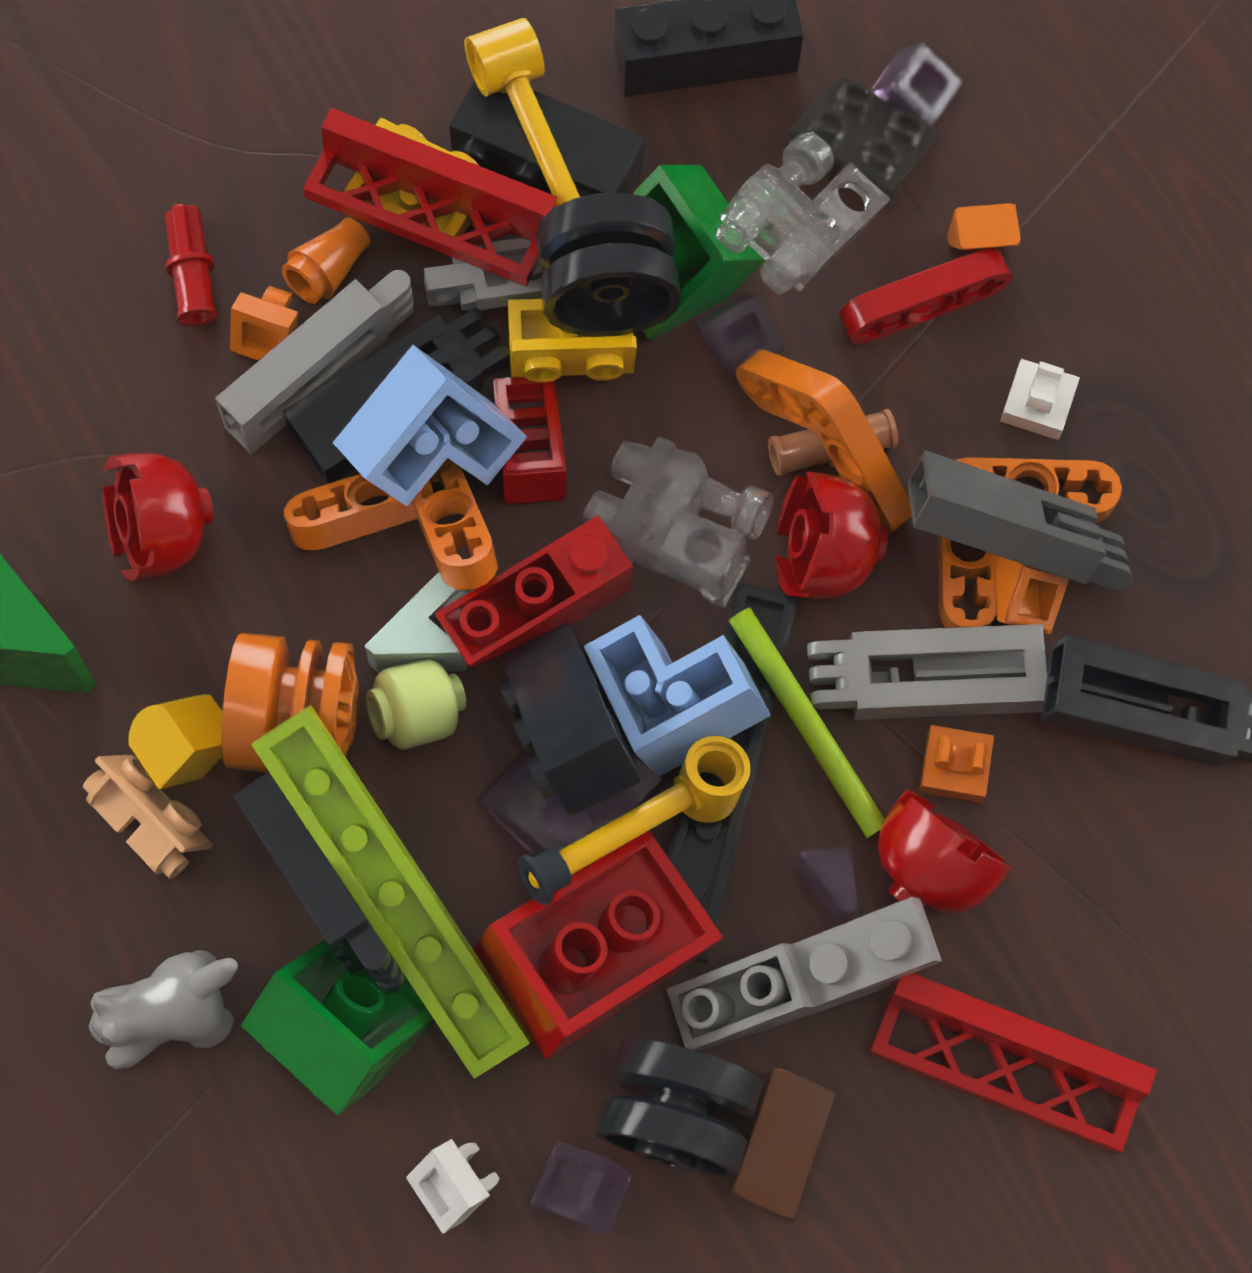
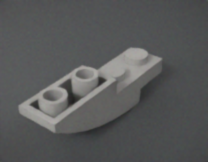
M910 897L794 944L781 943L666 990L685 1048L698 1051L789 1023L890 986L889 982L942 962L920 898Z

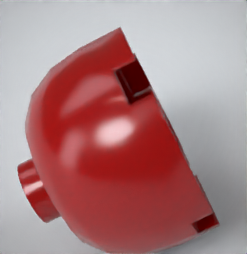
M134 452L110 456L105 463L104 471L116 469L115 484L102 486V500L105 524L113 555L120 556L126 550L129 564L132 569L120 570L124 578L134 582L158 578L176 572L194 558L203 541L204 526L212 524L213 505L208 490L205 487L198 488L191 472L179 461L155 452Z
M806 472L807 477L797 476L792 481L780 512L777 535H788V559L775 554L778 581L780 587L788 596L837 599L855 591L870 576L875 563L882 562L887 550L888 534L886 528L881 526L878 510L874 502L864 489L852 480L836 475Z
M905 789L885 818L880 828L877 845L881 865L894 880L888 889L889 893L898 901L910 897L920 898L923 908L928 905L943 913H962L982 904L999 887L1011 871V866L1003 863L1005 860L962 824L953 818L950 820L940 813L934 815L932 813L936 807L934 804L915 792Z

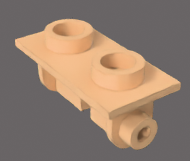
M98 756L95 759V762L102 770L94 772L84 782L83 788L88 792L86 801L117 833L123 832L135 818L139 821L141 825L126 843L156 875L164 873L169 879H172L179 875L189 863L183 855L185 852L207 850L212 847L213 844L199 830L202 824L197 815L181 802L171 801L162 790H159L136 756Z

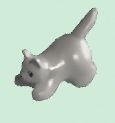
M203 950L191 953L185 952L169 957L148 978L129 985L106 988L95 993L90 1002L94 1012L90 1019L88 1031L97 1042L111 1046L105 1055L107 1064L115 1070L133 1067L158 1046L171 1040L190 1042L194 1047L211 1048L220 1044L230 1034L234 1018L233 1014L224 1008L219 988L231 981L238 968L237 961L233 958L216 960V957L210 952Z

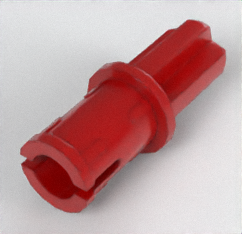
M176 204L165 215L171 257L165 263L166 271L174 280L178 309L177 320L185 326H202L213 322L217 318L210 272L215 267L214 259L206 251L200 209L195 205Z

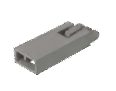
M394 270L369 291L356 279L215 397L224 428L250 455L257 451L286 426L282 412L284 409L356 366L388 338V334L413 313L414 302L410 276L403 270Z
M1043 624L852 632L850 640L815 641L807 644L809 660L834 661V665L811 667L809 669V682L813 685L835 684L836 687L834 690L812 692L810 694L811 704L815 709L853 708L854 720L1042 712L1048 674ZM912 660L914 681L899 682L898 667H890L889 671L872 672V662Z

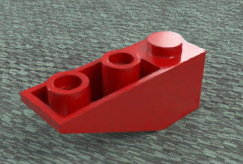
M597 515L492 578L487 584L474 589L435 613V616L468 667L471 668L498 657L568 621L571 625H574L632 590L633 565L600 516Z

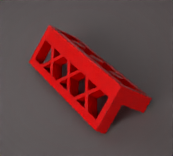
M334 108L330 109L321 126L324 150L303 187L305 199L527 287L538 265L536 242L538 223L551 209L557 207V196ZM335 164L358 172L364 186L342 193L325 186V183ZM371 178L376 179L378 181L373 183ZM401 189L415 195L420 208L397 215L384 209L379 196ZM459 212L470 217L475 231L453 237L440 232L435 218ZM426 221L427 226H425V225H423V224H420V223ZM483 222L489 224L490 226L485 227ZM514 234L532 242L520 264L496 254L491 240ZM482 244L483 248H480L476 245Z
M915 973L896 980L869 1055L1117 1154H1120L1124 1149L1139 1102L1149 1095L1157 1073V1069ZM902 1011L926 1021L936 1045L912 1054L888 1044L899 1012ZM940 1027L959 1035L946 1040ZM969 1040L988 1046L998 1070L979 1079L962 1074L950 1049ZM1003 1052L1022 1060L1008 1065ZM940 1053L946 1067L927 1059ZM1033 1064L1050 1070L1061 1095L1042 1104L1027 1100L1023 1097L1012 1073ZM1065 1077L1085 1085L1071 1091ZM1003 1078L1009 1092L992 1086L989 1083ZM1098 1089L1123 1099L1112 1133L1087 1124L1075 1098ZM1065 1103L1071 1117L1052 1110V1108Z

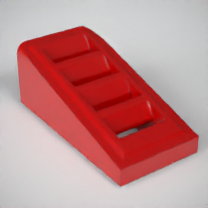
M525 377L493 379L494 404L517 427L546 425L545 428L520 429L527 438L516 451L548 448V451L517 453L511 456L501 468L504 501L508 504L564 499L566 497V463L555 380L550 382H533ZM544 402V407L509 409L508 404Z

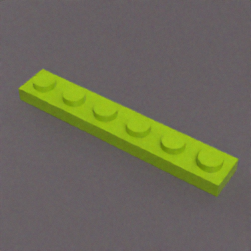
M309 705L255 740L251 744L472 1077L474 1079L529 1045L531 1041L530 1035L313 707Z

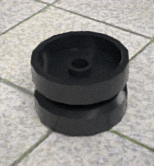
M598 193L567 201L551 209L539 221L536 242L538 263L544 271L541 281L543 313L551 325L567 333L588 337L620 336L640 332L660 324L677 311L681 300L678 268L672 259L676 247L673 220L667 208L649 197L630 193Z
M631 1038L621 1040L612 1078L619 1086L636 1096L615 1095L604 1099L595 1136L605 1143L667 1167L706 1175L737 1178L747 1140L740 1131L723 1121L740 1122L753 1118L763 1080L756 1074L736 1064L684 1047L644 1039Z

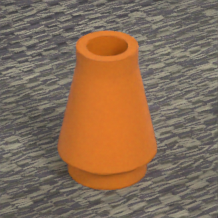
M346 217L335 227L288 253V262L282 267L284 280L297 296L308 303L315 304L321 298L330 299L360 254L370 245V237L359 222Z

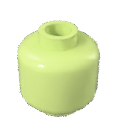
M427 658L384 669L377 674L373 689L368 690L365 696L367 715L374 733L379 739H388L393 746L401 750L411 749L449 737L457 728L458 712L466 708L465 691L459 677L455 673L448 675L439 662Z

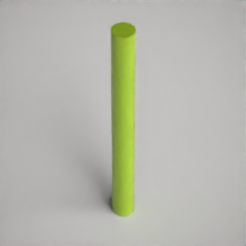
M748 607L729 620V623L866 838L870 837L880 830L885 820L884 816L751 608Z

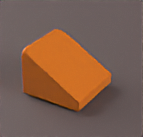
M1006 203L957 207L954 210L947 235L948 245L960 250L1019 245L1021 237L1016 205Z
M997 555V621L1009 625L1043 624V633L1051 635L1069 579Z

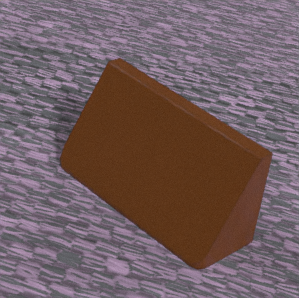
M774 1066L729 1199L793 1222L836 1093L789 1070Z

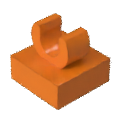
M269 286L262 298L259 299L241 292L231 307L230 351L259 361L298 328V312L287 308L293 299V293Z
M930 725L927 733L919 792L983 803L987 793L994 735Z

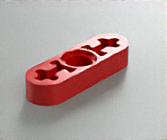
M995 247L985 248L863 293L847 302L840 309L839 317L850 341L857 345L866 344L985 300L1008 286L1013 276L1000 250Z

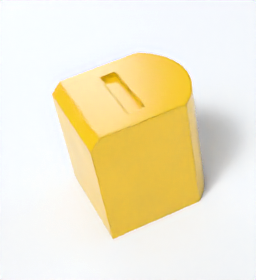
M201 694L148 706L141 710L134 718L129 731V746L159 790L202 779L223 757V712L211 695Z

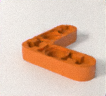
M763 349L757 351L737 367L735 372L739 384L759 408L817 433L840 477L852 480L871 497L878 510L881 526L886 528L888 536L912 517L909 497L859 403L840 380L830 374Z
M975 457L956 460L1015 481L1022 477L1035 478L1041 482L1045 491L1056 495L1059 492L1058 479H1064L1062 491L1067 492L1065 498L1094 507L1098 518L1095 523L1109 517L1120 499L1122 490L1120 478L1114 469L1105 463L1097 461ZM1085 481L1094 482L1096 491L1105 492V494L1101 495L1097 504L1088 503L1087 494L1077 492L1081 490ZM938 536L939 614L942 624L945 628L991 626L997 616V555L985 551L984 557L978 561H962L952 551V540ZM976 578L973 585V602L977 606L985 607L979 610L975 620L965 619L964 609L953 607L959 605L965 591V579Z
M449 458L443 462L408 506H405L366 480L361 474H357L304 491L288 501L284 508V518L291 540L295 546L303 550L325 549L418 519L441 578L447 586L458 590L475 589L487 584L498 570L491 536L462 468ZM440 481V484L444 486V490L433 493L430 483ZM389 496L388 499L378 504L361 505L362 502L372 497ZM448 515H465V517L455 523L445 525L436 523L439 519ZM467 546L471 558L462 560L461 556L457 554L456 549Z

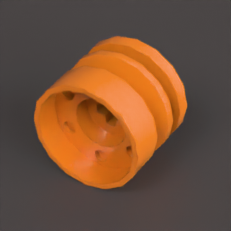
M250 633L239 634L230 657L223 702L222 754L226 769L269 772L251 744L309 705L313 707L346 757L349 746L354 740L359 707V681L355 672L353 644L333 643L328 656L326 670H323V652L320 640L310 639L306 641L298 667H290L285 637Z

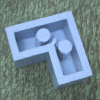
M412 345L334 440L333 444L366 480L405 506H408L447 458L488 485L525 441L527 436L490 400L419 348Z
M641 615L584 646L633 751L657 777L682 765L690 747L696 741L708 736L731 738L771 716L744 662L724 635L672 663L664 644Z

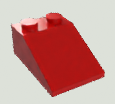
M650 831L645 832L571 876V883L554 892L553 900L549 904L543 906L533 898L488 926L473 949L546 1060L600 1027L723 939L716 925Z

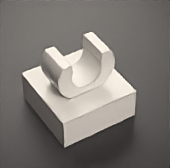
M1021 358L1000 422L1059 440L1080 377L1065 373L1063 368L1042 361L1037 364Z
M450 1139L431 1150L406 1177L443 1234L465 1221L490 1196L488 1192L499 1181L496 1172L489 1174L486 1178L478 1179L468 1164V1161L480 1150L476 1143H466L458 1149L454 1141Z

